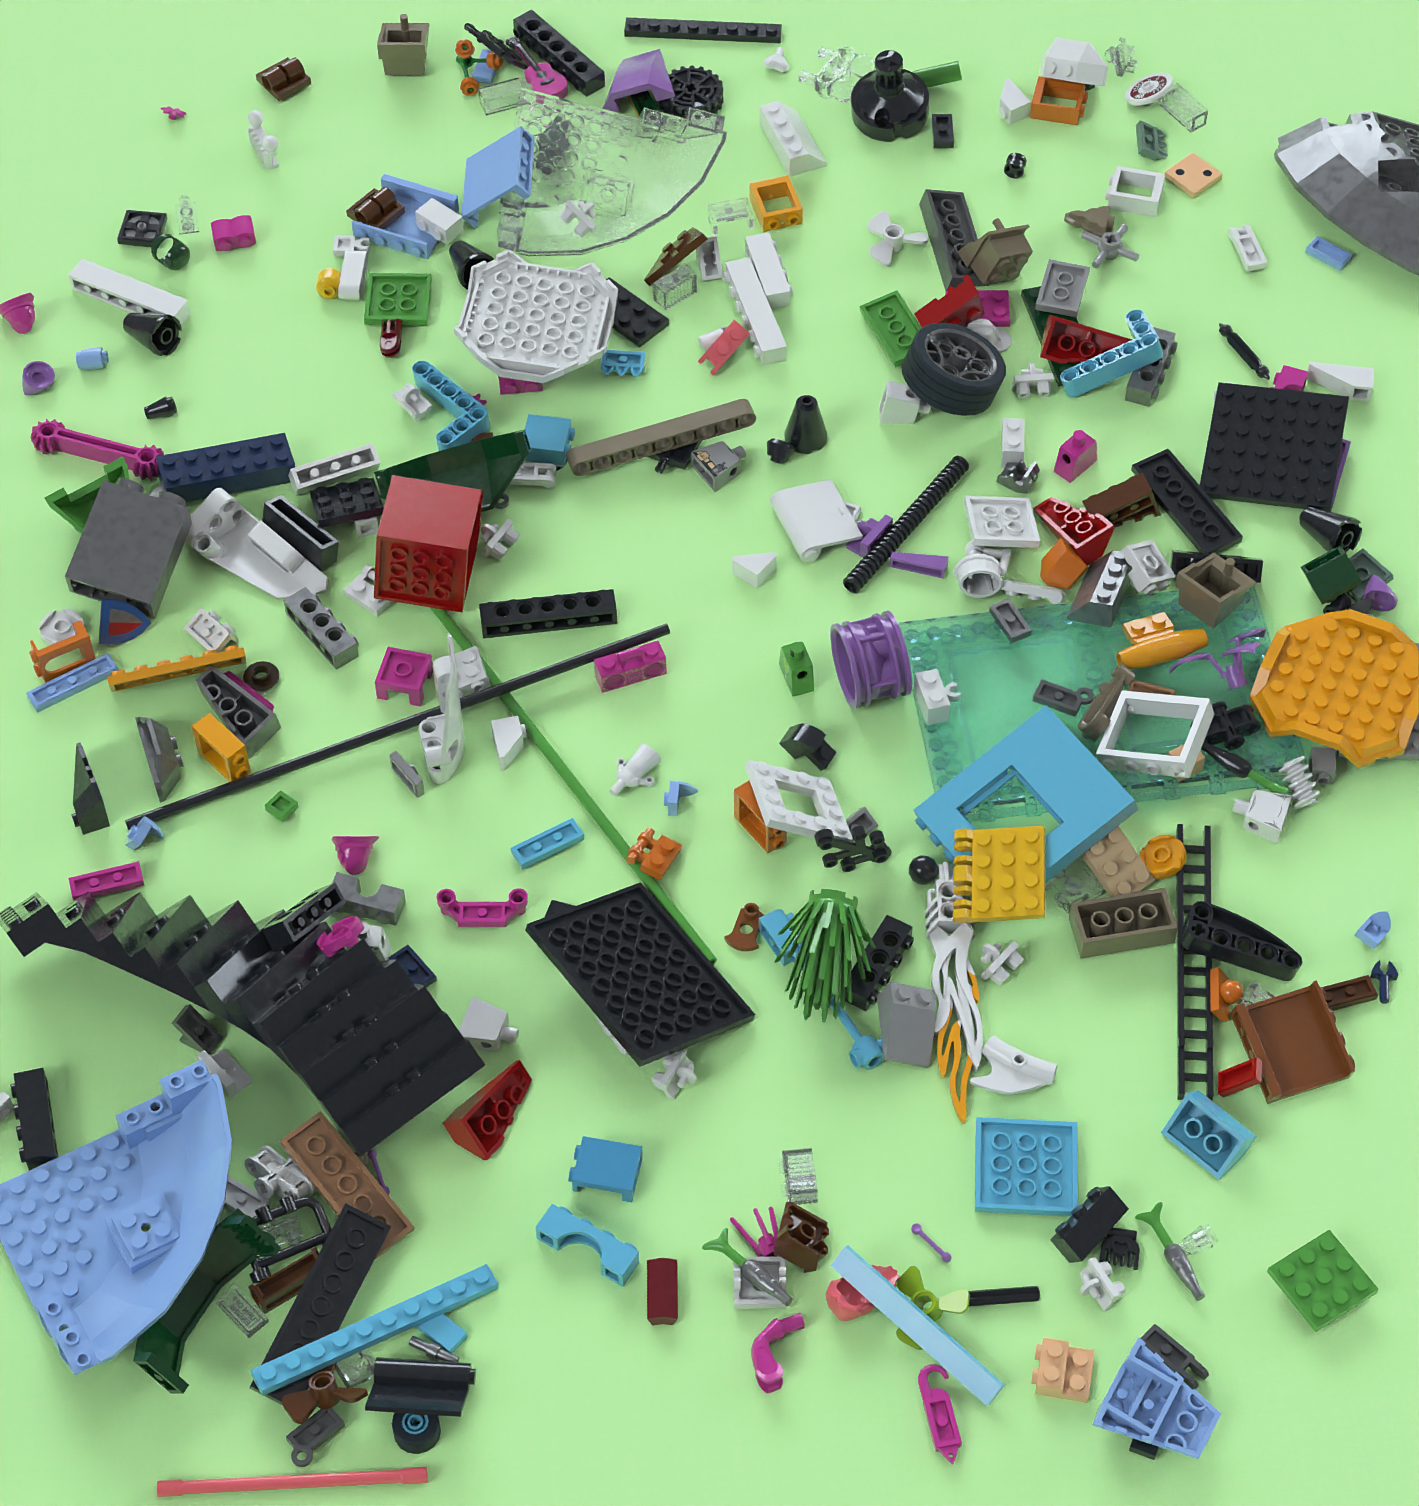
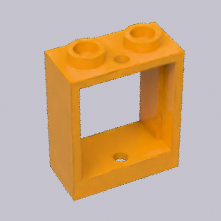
M789 175L749 183V199L763 232L802 224L803 208ZM788 196L792 205L791 208L766 212L762 201Z
M211 713L192 725L198 754L225 779L231 782L251 773L245 744Z

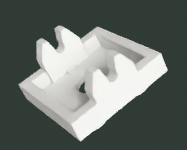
M780 1256L744 1257L747 1260L753 1259L760 1263L786 1292L785 1259ZM733 1262L734 1309L786 1308L775 1297L764 1291L755 1290L752 1284L742 1276L741 1268Z

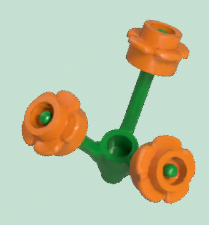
M465 39L464 41L459 40L456 43L455 52L458 55L456 62L462 67L465 76L461 82L460 90H462L464 95L471 96L478 92L480 85L475 78L469 77L467 69L473 63H487L489 68L499 70L503 65L504 59L499 58L493 52H489L487 58H472L471 55L474 54L475 47L472 46L470 40Z

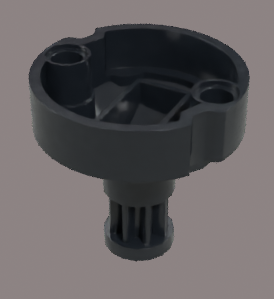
M894 50L882 51L875 58L876 70L860 78L852 90L851 114L855 126L864 135L878 141L892 142L896 137L907 139L923 128L929 116V92L926 84L918 75L909 70L902 69L903 58L901 54Z

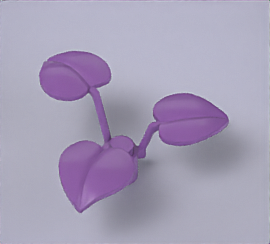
M1257 628L1241 633L1229 640V643L1236 641V647L1222 653V657L1233 653L1234 664L1225 667L1226 672L1222 670L1212 655L1208 653L1183 658L1175 663L1169 672L1171 674L1179 665L1186 662L1210 660L1221 674L1222 679L1227 678L1230 690L1247 685L1242 667L1241 652L1255 653L1260 642H1252L1242 646L1240 643L1246 637L1263 638L1266 630L1265 628Z

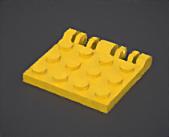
M1044 825L981 830L966 828L954 831V842H956L954 850L957 852H972V856H955L954 864L957 866L953 869V884L956 887L953 889V894L956 896H972V901L967 899L954 901L953 922L973 923L1045 918L1046 829Z

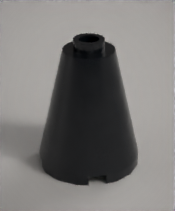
M462 240L454 242L449 248V255L458 280L466 290H468L471 267L482 261L488 263L494 260L489 254Z
M129 313L123 320L124 331L158 356L170 355L180 343L181 338L178 335L179 330L182 331V326L175 316L169 314Z
M810 395L800 396L796 400L784 433L785 442L794 445L795 452L810 454L816 449L819 451L827 442V430L816 398Z
M1314 507L1304 509L1299 516L1300 526L1327 552L1340 545L1345 553L1349 549L1353 551L1360 541L1362 528L1359 526V523L1361 522L1356 518Z

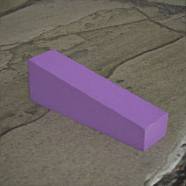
M892 552L890 567L944 579L949 556Z

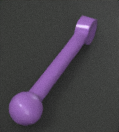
M369 1150L367 1155L373 1163L379 1184L389 1195V1187L385 1186L376 1159L377 1152Z
M913 1224L911 1227L912 1233L915 1235L919 1234L941 1255L943 1262H950L952 1258L950 1253L944 1252L922 1231L920 1224Z

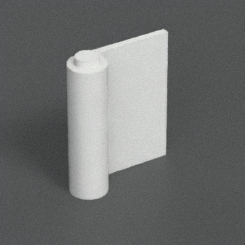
M831 479L779 490L770 498V503L803 562L815 561L823 547L855 541L863 537Z

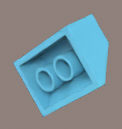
M1199 1090L1186 1094L1160 1132L1218 1180L1244 1157L1257 1138L1256 1135Z

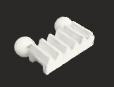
M252 110L248 114V122L251 124L247 128L249 142L252 144L253 149H255V153L258 154V158L261 159V163L264 164L265 170L278 168L279 164L274 157L277 155L278 139L272 135L267 136L261 126L264 121L262 112Z

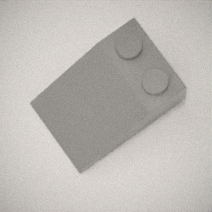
M890 982L877 995L883 1058L886 1061L928 1068L930 1066L936 1020L934 990Z

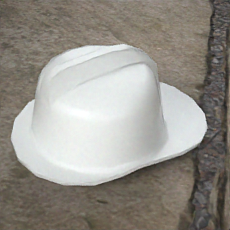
M977 319L968 324V329L986 338L999 352L1005 351L1010 347L1012 341L1008 332L995 327L989 320Z

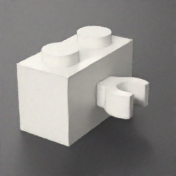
M937 669L915 673L914 692L927 726L949 721L950 702L961 700L960 692L952 693L957 691V683H950L944 688Z

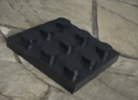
M374 477L360 478L358 481L350 483L340 482L335 486H322L309 491L318 524L322 528L381 516L384 506L381 498L377 496L379 492Z

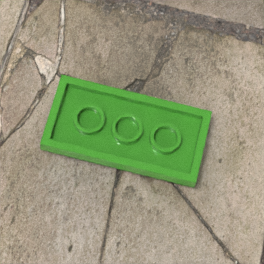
M898 290L859 306L861 314L895 368L902 365L917 331L921 329Z

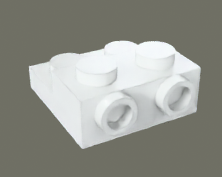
M1153 540L1128 545L1121 550L1126 562L1133 569L1127 575L1138 593L1145 592L1146 595H1149L1157 589L1161 592L1170 586L1169 582L1176 577Z
M477 646L454 654L460 698L491 686Z

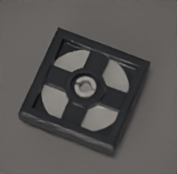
M126 210L117 237L118 244L152 247L154 240L163 235L168 219L167 213Z

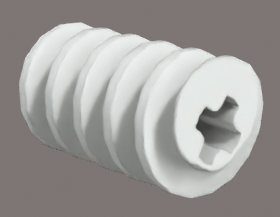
M1305 756L1282 764L1283 767L1279 770L1280 774H1287L1282 779L1283 782H1291L1288 786L1289 791H1294L1291 795V800H1298L1294 805L1295 809L1322 800L1315 799L1320 793L1319 790H1312L1316 782H1308V779L1313 776L1312 773H1304L1309 765L1300 764L1305 759Z

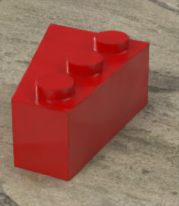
M968 274L963 277L964 282L956 288H953V286L947 289L948 293L941 299L937 300V298H934L914 313L921 328L933 323H950L962 326L969 321L977 320L981 315L985 314L979 292Z

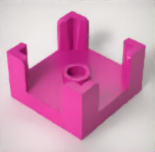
M387 647L374 682L377 699L388 700L387 690L408 694L410 704L421 707L424 699L423 685L426 676L428 679H431L433 674L432 655Z

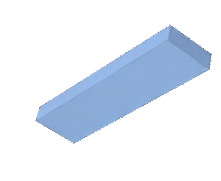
M109 653L26 692V695L38 713L106 680L108 676H112L111 672L119 669Z

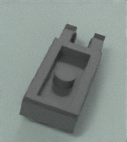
M1154 1324L1141 1337L1146 1343L1145 1346L1152 1353H1157L1164 1360L1163 1363L1174 1373L1177 1372L1184 1378L1183 1381L1192 1390L1197 1389L1199 1384L1194 1377L1185 1371L1188 1367L1203 1380L1209 1376L1207 1369L1195 1359V1356L1158 1325Z

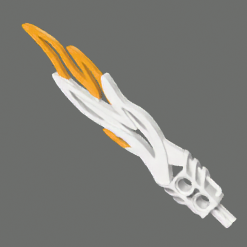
M943 862V864H938L939 880L935 881V888L927 892L928 907L925 911V918H928L926 921V929H928L926 937L930 941L936 958L931 978V988L934 990L938 1006L933 1037H938L937 1063L941 1078H945L951 1045H953L954 1062L949 1089L957 1117L965 1124L967 1081L971 1069L975 1073L978 1072L983 1045L982 1022L976 1005L979 1001V990L973 968L967 958L971 941L975 938V933L973 929L974 922L955 923L953 918L946 917L947 915L953 917V910H955L953 908L954 901L968 900V896L962 897L953 894V889L956 886L953 884L952 864ZM953 954H955L954 970L957 992L952 979L948 977V965ZM940 972L943 978V997L941 994L939 982ZM952 1008H954L958 1021L951 1028L947 1046L942 1056V1044L951 1019ZM973 1021H974L975 1030H976V1043H975V1037H974ZM961 1028L968 1057L961 1080L959 1102L955 1081L961 1056Z

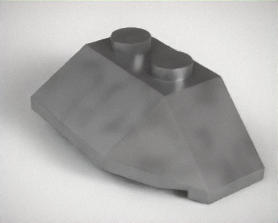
M135 717L159 802L161 803L166 800L182 777L180 768L184 767L180 754H175L174 750L178 749L175 736L170 737L167 727L151 718Z

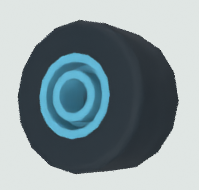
M394 1413L391 1424L395 1442L407 1453L420 1454L427 1452L439 1441L441 1427L438 1415H414L409 1413Z

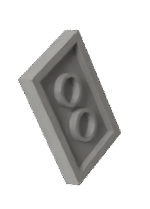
M1049 259L1035 310L1077 318L1090 267Z

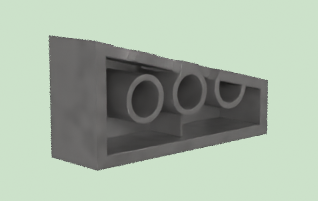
M213 665L196 679L201 694L224 726L245 744L248 759L281 729L279 720L273 711Z

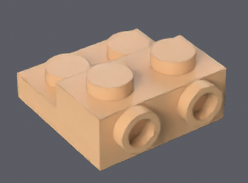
M1043 1337L1042 1345H1036L1034 1359L1040 1360L1039 1368H1033L1031 1384H1036L1035 1394L1088 1403L1094 1350L1070 1347L1068 1341Z

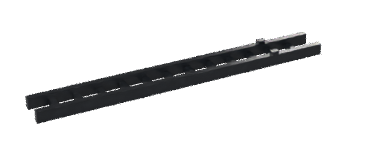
M1177 824L1176 839L1182 843L1183 824ZM1205 825L1203 846L1184 845L1187 853L1203 854L1204 866L1184 865L1176 873V923L1178 927L1176 934L1177 1100L1184 1099L1185 1081L1206 1082V1096L1212 1101L1214 1097L1213 1013L1210 1006L1212 958L1204 956L1205 968L1184 966V954H1200L1185 949L1181 943L1184 913H1189L1193 906L1184 905V893L1204 894V901L1211 904V826ZM1184 873L1204 874V886L1184 885ZM1184 975L1205 976V988L1184 987ZM1184 996L1205 997V1010L1184 1008ZM1184 1017L1205 1018V1031L1184 1030ZM1185 1038L1205 1039V1052L1185 1051ZM1185 1060L1206 1061V1074L1185 1073Z

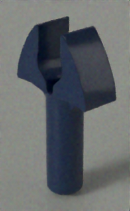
M1379 960L1374 965L1370 978L1379 980V1001L1382 1004L1389 1003V981H1397L1398 972L1389 961L1386 975L1383 974V971L1380 969L1381 963Z

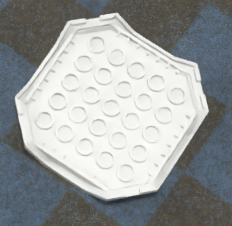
M508 249L497 254L496 259L486 263V261H482L471 267L466 300L459 324L454 327V334L480 363L500 377L545 383L582 367L606 353L614 322L618 288L609 279L605 280L601 275V270L593 262L574 270L529 264Z

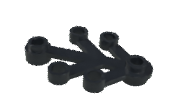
M856 826L851 830L855 843L836 839L831 829L819 830L814 835L816 844L821 850H829L832 847L843 849V851L836 853H827L822 857L824 867L826 868L836 866L838 864L837 860H841L842 871L850 872L856 868V864L867 861L883 863L892 854L891 848L884 842L885 838L880 830L869 834L872 844L870 847L866 846L865 838L867 834L863 826Z

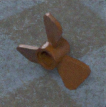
M336 1362L317 1371L310 1378L309 1390L284 1395L282 1405L293 1422L303 1424L316 1407L329 1409L337 1405L340 1400L347 1403L358 1402L368 1396L367 1389L338 1387L333 1374Z

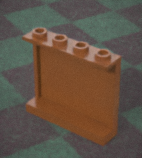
M1317 980L1313 981L1308 987L1246 1006L1245 1003L1236 1005L1230 1012L1249 1060L1255 1057L1262 1060V1083H1259L1267 1104L1348 1079L1355 1072L1354 1059L1347 1053L1345 1038L1336 1027L1335 1014L1328 1008L1326 993L1323 987L1319 986Z

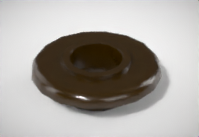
M255 662L245 669L243 679L254 690L265 691L272 688L278 682L279 670L270 662ZM258 673H266L264 677H256Z

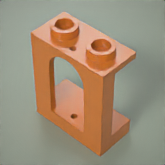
M81 620L72 623L75 635L40 650L37 649L33 640L30 641L32 650L29 651V655L34 663V671L38 678L42 676L45 683L95 659L90 636ZM78 648L84 658L57 670L48 671L45 669L46 664L50 660Z

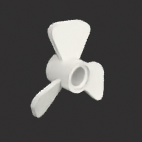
M887 211L879 212L868 222V231L883 237V241L870 247V256L884 267L890 266L892 253L900 252L903 248V242L926 244L928 242L927 234L923 232L904 235V229L900 225L891 224Z

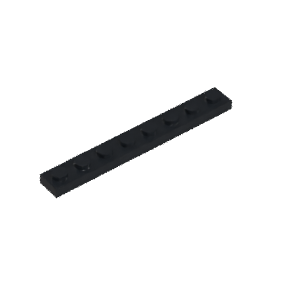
M626 17L624 37L781 43L782 24Z

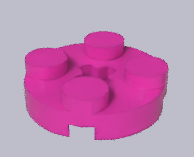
M354 916L346 917L331 926L333 931L328 935L324 932L318 938L317 945L327 958L331 957L344 946L347 948L354 946L359 941L357 936L365 927L359 917H356V919Z

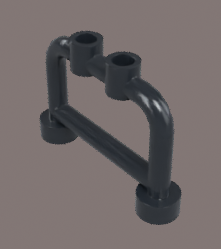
M293 1195L280 1199V1206L270 1209L269 1205L255 1210L256 1216L252 1218L256 1220L257 1226L293 1213L300 1208L310 1207L314 1211L322 1233L284 1248L276 1256L254 1260L251 1263L253 1272L249 1274L253 1284L259 1283L272 1275L268 1266L318 1245L323 1247L332 1228L324 1208L318 1200L307 1196L294 1199Z

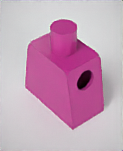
M1083 430L1074 431L1073 436L1059 448L1054 472L1069 483L1074 481L1097 461L1096 440Z

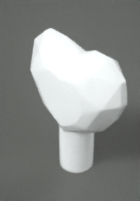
M778 47L775 54L764 59V65L767 69H774L781 73L788 70V63L783 57L784 48Z

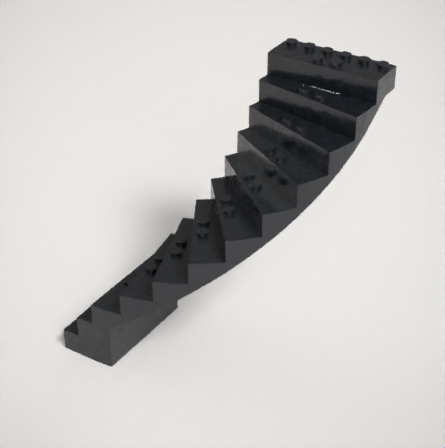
M88 891L55 913L49 903L38 892H35L14 908L8 906L0 911V926L23 957L44 943L84 952L168 990L245 1031L273 1051L302 1080L348 1145L361 1156L485 1066V1063L472 1044L462 1036L448 1014L441 1010L427 988L421 984H414L397 959L380 962L364 938L359 939L350 948L344 946L335 955L327 958L317 945L318 938L324 932L327 935L332 932L326 921L315 926L294 943L273 951L262 929L286 911L282 909L254 923L239 900L206 918L192 896L188 895L156 915L141 892L105 914Z

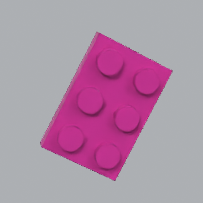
M977 290L985 313L978 319H987L995 327H1010L1008 290ZM969 321V322L963 324L962 326H963V327H968V324L971 323L972 321Z

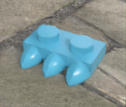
M606 350V353L602 356L601 371L606 376L611 372H617L620 376L632 373L636 378L641 373L644 374L646 354L645 352Z

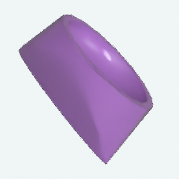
M33 361L25 366L22 374L24 395L36 394L51 386L55 373L49 364L42 361Z
M1372 575L1367 583L1363 599H1371V608L1377 611H1390L1394 609L1398 601L1396 594L1381 578Z

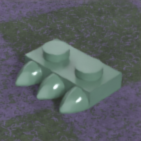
M1140 120L1136 124L1138 154L1153 161L1157 158L1168 157V154L1161 149L1167 147L1166 143L1161 140L1166 135L1157 127Z

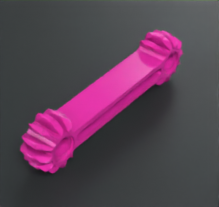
M46 418V421L43 423L38 421V425L32 427L30 436L36 451H41L43 455L47 452L53 455L54 451H60L106 464L123 456L128 470H132L135 477H140L142 481L146 478L152 480L153 477H158L156 456L164 455L162 449L157 448L155 445L148 447L145 444L144 448L141 449L65 429L63 423H58L56 419L49 421Z

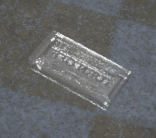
M236 1284L215 1300L216 1305L248 1338L252 1337L269 1323L268 1317Z

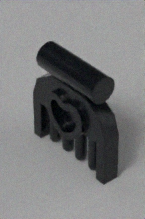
M1113 1227L1101 1244L1099 1262H1104V1254L1107 1251L1106 1261L1110 1264L1112 1252L1114 1254L1113 1265L1116 1266L1118 1258H1121L1120 1266L1123 1267L1125 1256L1128 1254L1127 1267L1131 1268L1132 1257L1135 1255L1133 1270H1138L1140 1249L1138 1243L1135 1242L1137 1231Z

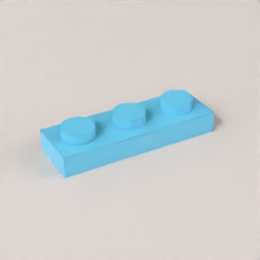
M571 818L511 847L510 850L523 870L583 841L584 834L575 820Z

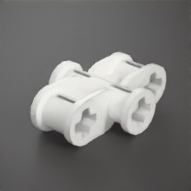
M263 1146L254 1157L250 1156L245 1160L247 1171L256 1178L254 1182L256 1191L265 1199L272 1197L274 1191L281 1198L293 1195L295 1199L312 1195L316 1191L315 1187L290 1156L285 1160L270 1146Z

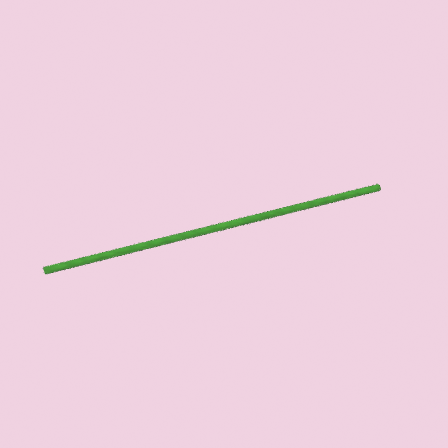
M430 608L462 650L474 647L446 610ZM481 656L491 687L502 683ZM510 692L498 696L512 715L519 717L520 725L525 724L526 733L626 860L630 846ZM635 861L634 864H629L657 902L711 964L714 965L717 958L655 878L640 871L641 863Z

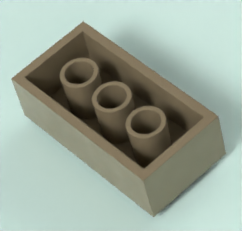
M1165 888L1073 902L1070 907L1069 921L1081 959L1175 943L1178 927Z

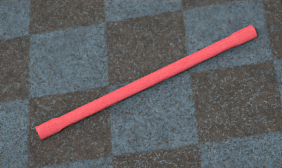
M411 1467L380 1471L186 1481L181 1479L157 1481V1496L170 1497L182 1496L184 1494L394 1483L421 1484L428 1483L427 1467Z

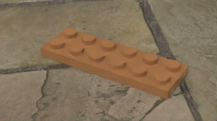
M321 1111L280 1140L279 1144L338 1217L346 1203L391 1226L375 1259L414 1231L415 1227Z

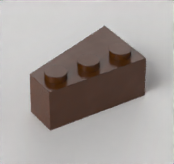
M1143 473L1131 476L1128 480L1110 486L1108 489L1091 495L1082 501L1088 513L1103 515L1114 525V528L1122 526V522L1131 519L1138 522L1142 521L1143 516L1151 514L1154 517L1161 516L1154 494Z

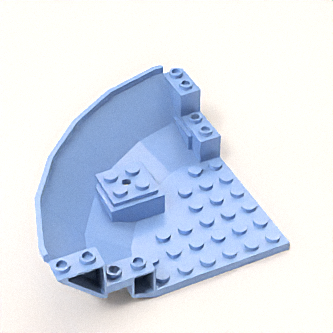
M203 1060L159 1079L162 1094L117 1114L118 1130L0 1184V1243L50 1339H53L62 1360L74 1375L97 1364L102 1365L114 1359L166 1314L203 1260L225 1203L232 1150V1139L222 1083L216 1073L212 1075L209 1073ZM156 1106L160 1107V1109L157 1111L151 1110ZM143 1225L151 1226V1229L147 1232L141 1230Z

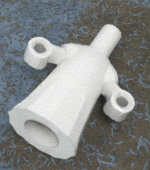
M640 744L638 750L629 759L627 764L625 759L618 758V770L616 772L618 781L609 792L616 797L625 786L637 787L638 785H643L648 788L654 787L653 777L647 776L645 779L642 777L661 763L660 755L648 745Z

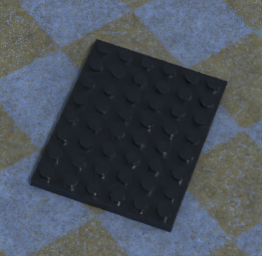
M641 882L530 922L526 926L525 931L639 1067L751 1022L755 1017V1013Z

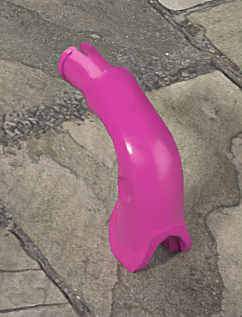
M801 1313L780 1320L778 1318L773 1319L754 1339L751 1347V1357L755 1369V1377L759 1387L767 1394L781 1389L783 1384V1368L780 1362L776 1363L769 1346L772 1342L784 1338V1335L805 1328Z

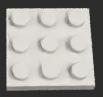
M965 496L963 503L973 546L1039 548L1040 538L1029 498Z

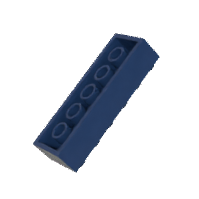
M285 432L156 456L157 473L163 492L174 493L182 497L186 502L206 499L217 488H222L228 494L290 483L288 475L290 469L295 468V462Z

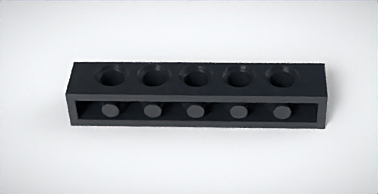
M531 9L513 19L514 35L523 41L529 49L538 54L540 59L550 64L553 70L562 74L577 91H580L587 97L605 87V72L535 11Z
M614 589L479 604L483 639L617 624Z

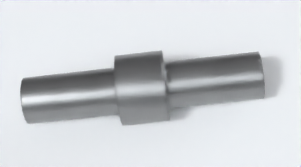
M412 1336L409 1341V1346L426 1353L427 1357L435 1361L439 1359L447 1362H459L460 1357L443 1350V1347L435 1342L428 1343L415 1336Z

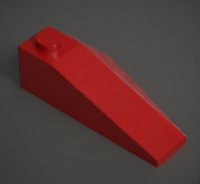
M1049 315L1043 334L1040 358L1058 363L1084 362L1133 339Z
M1054 497L1048 498L1033 508L1034 512L1058 540L1063 538L1087 566L1103 556L1115 529L1114 525L1103 515L1098 513L1095 515L1090 514L1084 508L1079 510L1072 507L1070 503Z
M516 1060L457 1107L442 1124L457 1145L482 1160H488L502 1145L505 1139L503 1135L508 1125L512 1124L514 1120L512 1116L517 1105L522 1103L532 1078L521 1061Z

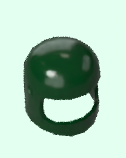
M163 234L157 237L152 244L151 253L153 258L170 270L177 271L184 268L190 259V250L187 245L172 234ZM166 238H172L173 246L165 257L158 259L156 254L159 245Z

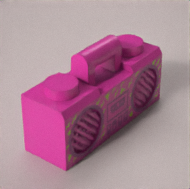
M659 640L618 652L617 655L614 653L594 659L595 678L602 693L667 674L666 656Z

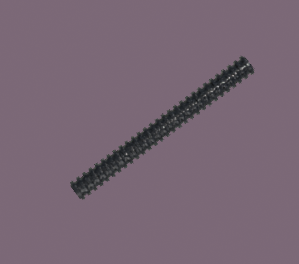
M958 455L954 456L945 468L941 470V473L933 479L929 486L922 491L902 516L879 539L875 546L868 551L867 555L859 561V564L843 579V585L849 592L854 594L860 592L864 585L891 557L892 552H895L903 544L904 540L911 535L939 501L945 497L946 493L969 470V464L966 459Z

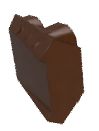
M787 1201L774 1247L775 1257L780 1256L802 1268L804 1273L816 1271L818 1262L828 1254V1247L824 1242V1239L829 1235L828 1222L795 1203Z

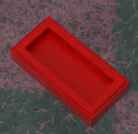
M1255 1057L1218 1072V1095L1224 1098L1262 1083V1060Z

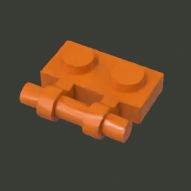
M648 827L645 832L640 833L636 845H632L629 849L626 861L629 864H634L635 861L641 863V872L661 881L681 852L682 844L663 835L657 841L653 839L655 831ZM644 848L651 850L649 854L643 851Z

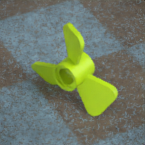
M910 1266L898 1279V1289L910 1297L911 1301L922 1311L926 1303L932 1302L930 1308L923 1312L934 1322L940 1319L943 1311L963 1314L969 1308L970 1294L966 1289H959L941 1298H937L931 1291L925 1290L920 1270L916 1266ZM900 1328L897 1329L896 1335L901 1342L917 1350H923Z

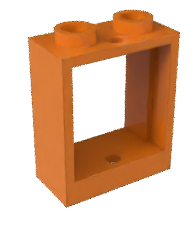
M1038 76L1031 103L1030 118L1078 125L1079 117L1083 118L1085 106H1082V104H1086L1088 92H1085L1086 84ZM1044 96L1076 100L1077 103L1076 107L1072 108L1042 103Z
M750 780L735 788L734 817L767 854L783 847L787 842V832L766 827Z

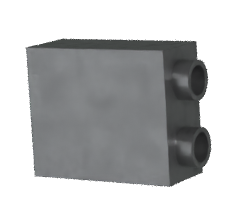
M119 478L116 484L103 480L65 574L69 591L100 602L101 599L124 601L135 606L147 617L155 619L192 525L189 508L185 507L186 501L174 493L161 492L159 498L142 493L144 488L133 480Z

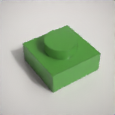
M281 790L264 805L265 811L281 822H284L299 808L298 802Z

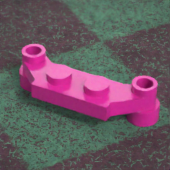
M447 888L440 890L436 896L441 913L458 922V927H506L507 922L518 915L525 914L526 906L528 905V894L521 888L513 889L509 893V900L507 902H458L455 892Z

